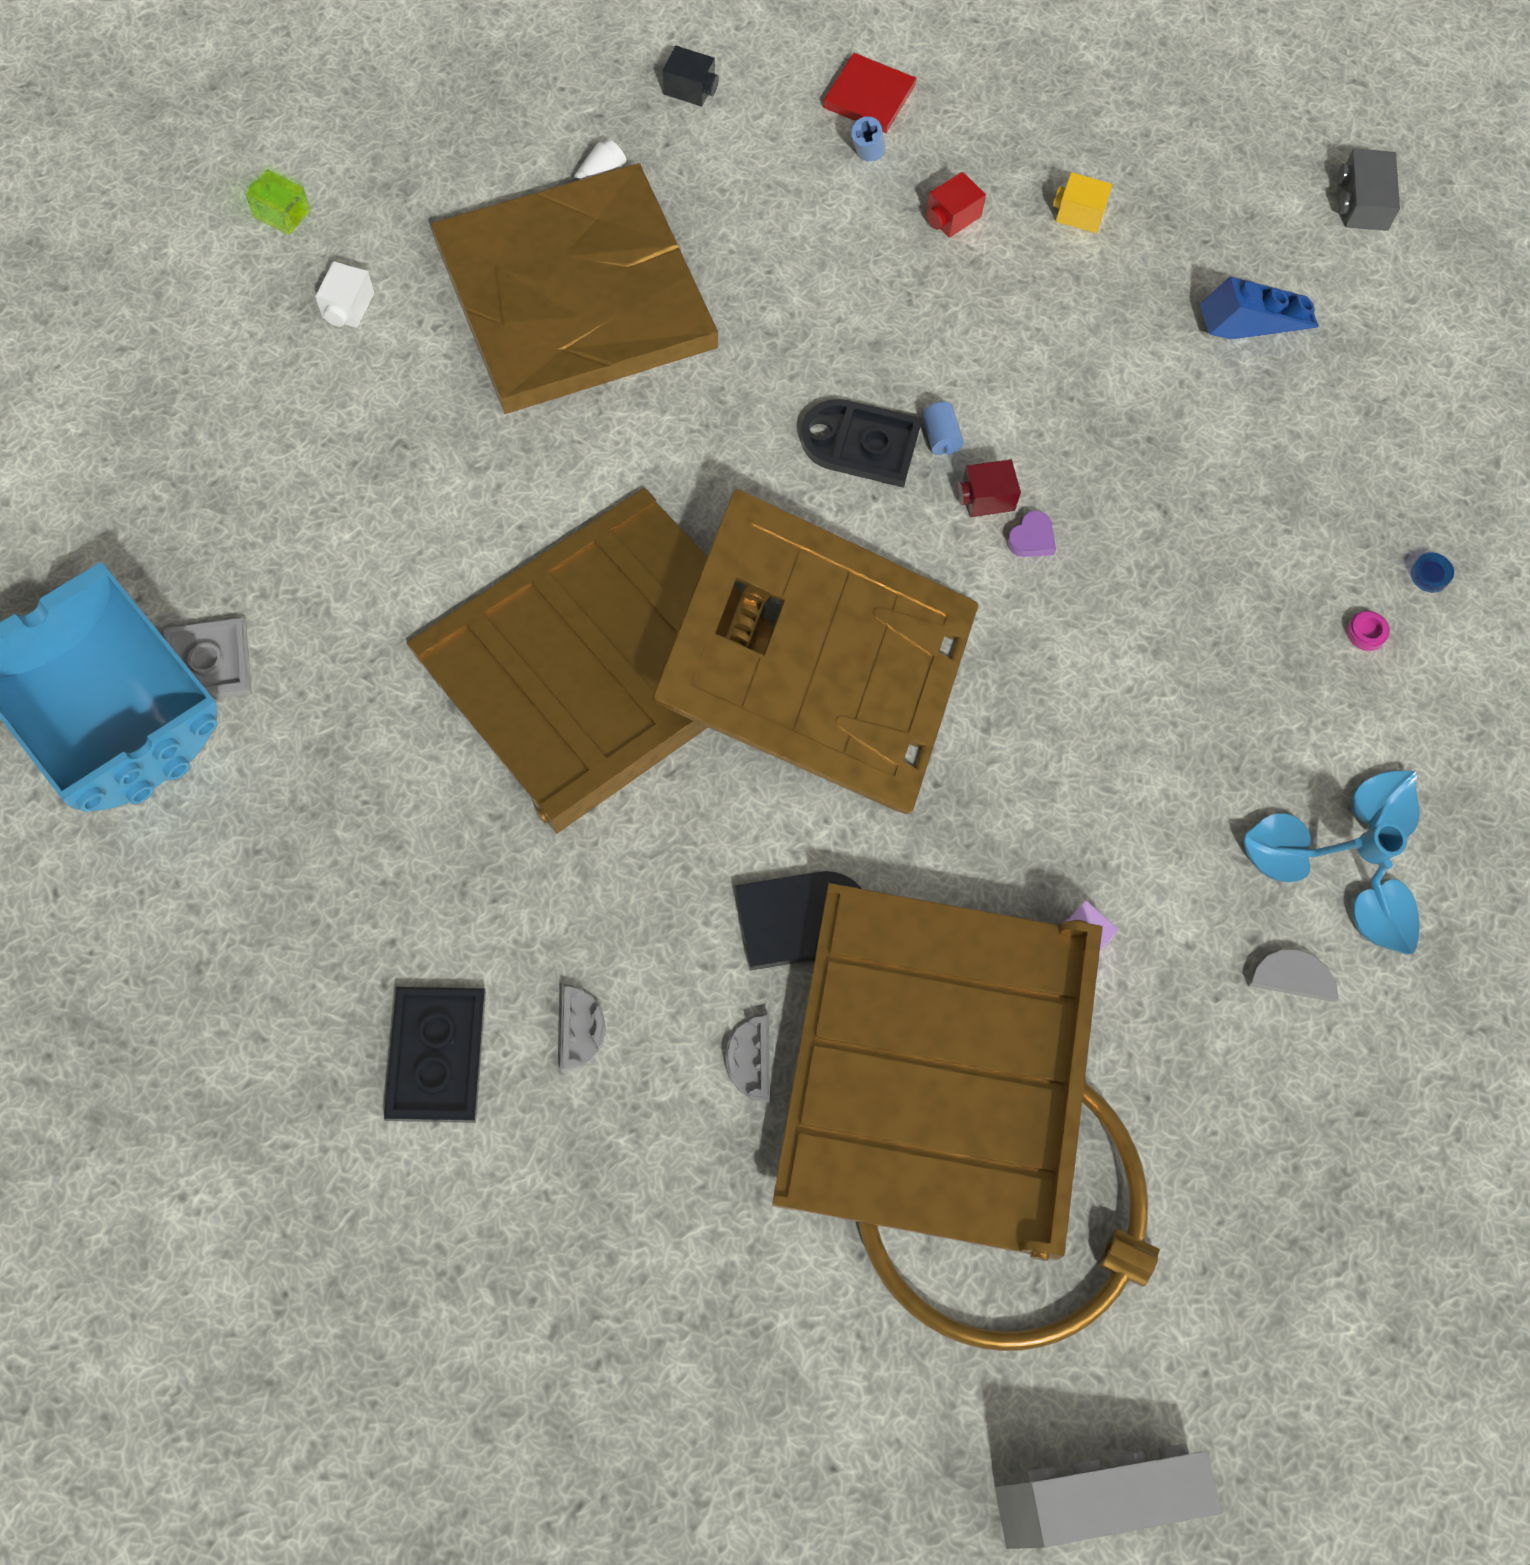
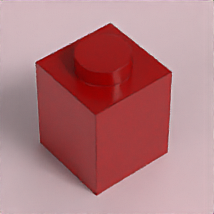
M962 171L929 193L926 210L928 222L934 229H941L950 238L982 217L986 193Z

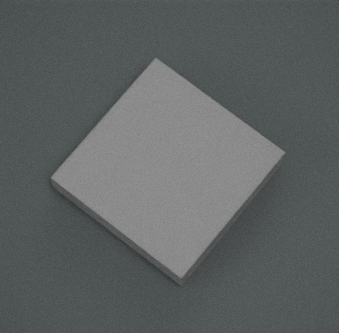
M245 617L162 628L164 639L213 699L252 694L247 621Z

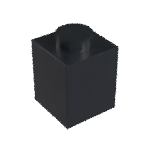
M675 45L662 70L663 95L702 107L707 96H714L716 93L719 75L715 74V57Z

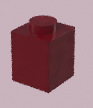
M1012 459L966 465L963 480L958 482L957 492L960 504L967 505L970 517L1016 510L1021 490Z

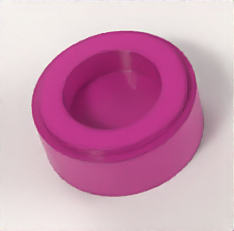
M1373 611L1357 613L1347 626V636L1350 642L1357 648L1365 651L1379 649L1386 642L1390 634V628L1385 618Z

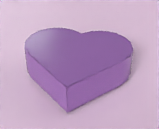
M1041 511L1028 512L1022 519L1021 525L1011 530L1007 542L1009 550L1020 557L1054 555L1056 545L1050 517Z

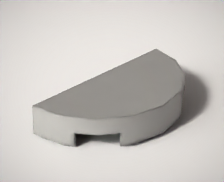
M1279 950L1266 956L1253 970L1248 985L1250 987L1335 1002L1338 1000L1337 984L1328 967L1314 955L1301 950Z
M562 984L560 1072L564 1073L578 1070L592 1061L603 1046L606 1032L603 1010L596 1000L584 992L582 988Z
M769 1013L752 1016L747 1019V1022L739 1026L729 1038L725 1054L728 1076L737 1090L752 1100L766 1103L770 1102Z

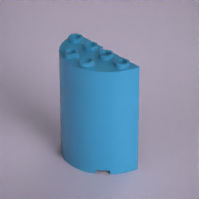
M102 561L38 599L39 604L31 613L22 616L15 613L0 622V719L61 799L74 809L82 810L83 812L101 811L130 802L132 804L144 802L152 795L154 788L167 779L176 780L188 772L190 768L189 763L200 752L218 725L216 701Z

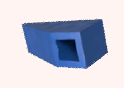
M1231 276L1199 304L1209 335L1231 340L1319 327L1314 314L1315 308L1309 297Z

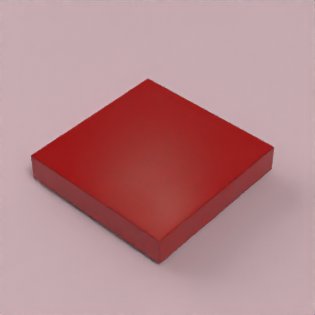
M853 53L826 95L823 108L854 121L862 117H873L880 122L883 133H887L913 91L917 78Z

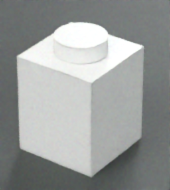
M333 261L315 296L322 318L337 327L349 325L357 328L374 295L369 272Z

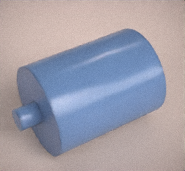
M869 116L858 119L851 131L857 155L865 161L879 160L886 148L880 122Z
M937 402L928 406L922 412V418L932 452L935 455H951L960 450L964 445V440L953 405L949 402Z

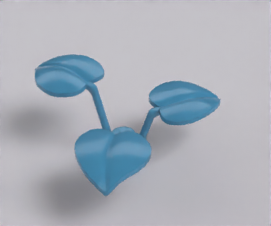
M1390 771L1381 773L1367 779L1356 788L1352 797L1353 814L1361 822L1370 825L1368 831L1352 841L1318 849H1308L1311 843V835L1306 825L1293 815L1279 813L1262 819L1250 831L1244 834V846L1254 866L1265 876L1281 882H1297L1306 878L1310 872L1308 857H1318L1356 848L1362 859L1379 865L1371 879L1372 889L1360 892L1353 902L1352 915L1356 928L1364 938L1373 944L1405 955L1415 952L1419 939V913L1416 900L1409 888L1400 880L1391 879L1380 884V881L1386 870L1393 866L1390 859L1405 850L1407 837L1415 831L1418 825L1419 803L1416 791V772Z

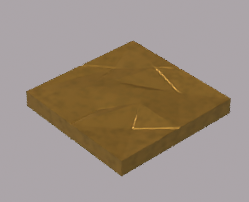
M640 163L431 223L436 246L504 414L718 348V330Z

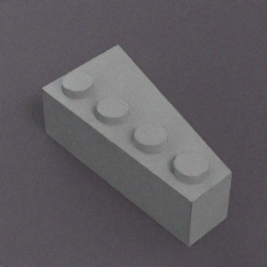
M1187 1444L1158 1448L1160 1455L1158 1459L1146 1460L1144 1451L1115 1456L1117 1466L1103 1468L1101 1459L1072 1463L1073 1473L1058 1476L1057 1466L1027 1471L1029 1481L996 1486L995 1492L1006 1549L1046 1548L1222 1514L1208 1451L1189 1453Z

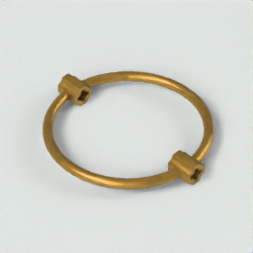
M1086 1082L1084 1083L1082 1103L1092 1111L1112 1138L1125 1169L1130 1199L1128 1231L1125 1233L1115 1229L1108 1240L1102 1256L1100 1267L1112 1272L1105 1284L1082 1307L1051 1324L1021 1331L981 1329L954 1320L921 1299L908 1286L890 1260L883 1245L878 1226L858 1222L864 1247L881 1281L893 1297L924 1325L947 1338L981 1349L1022 1351L1041 1348L1073 1336L1096 1321L1121 1295L1129 1281L1141 1287L1147 1285L1156 1268L1160 1249L1145 1242L1148 1224V1194L1143 1166L1127 1128L1106 1100Z

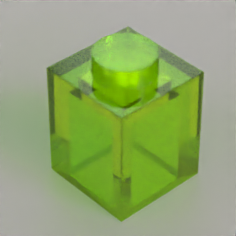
M268 169L258 181L252 183L249 191L245 194L254 218L289 236L311 211L304 187Z

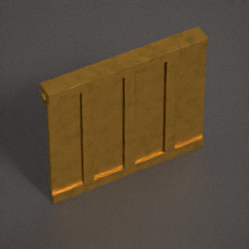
M645 487L407 642L410 650L532 798L537 808L535 812L544 824L548 823L556 834L708 728L652 702L656 685L707 556L658 505L656 499ZM734 585L715 632L724 638L742 594ZM761 613L748 649L764 655L774 627Z
M829 883L772 1206L1030 1254V1258L1049 1261V1259L1058 1260L1064 1257L1103 926L1090 924L1082 920L1066 921L1061 925Z

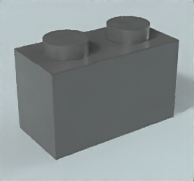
M1353 148L1347 162L1342 163L1338 171L1337 183L1343 186V193L1339 202V213L1345 214L1346 228L1388 231L1400 210L1396 152Z

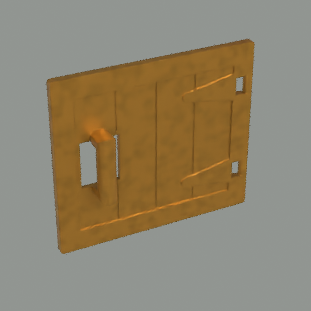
M735 489L729 499L656 685L652 702L888 808L909 814L915 807L974 622L978 603L751 494ZM735 580L746 586L743 589L724 638L715 632ZM771 596L782 601L783 604L764 655L748 649L763 605ZM944 637L956 640L950 658L939 652ZM909 744L921 748L915 768L904 762Z

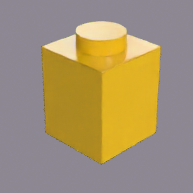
M1071 172L1067 186L1059 185L1053 207L1059 209L1056 222L1098 233L1113 184Z

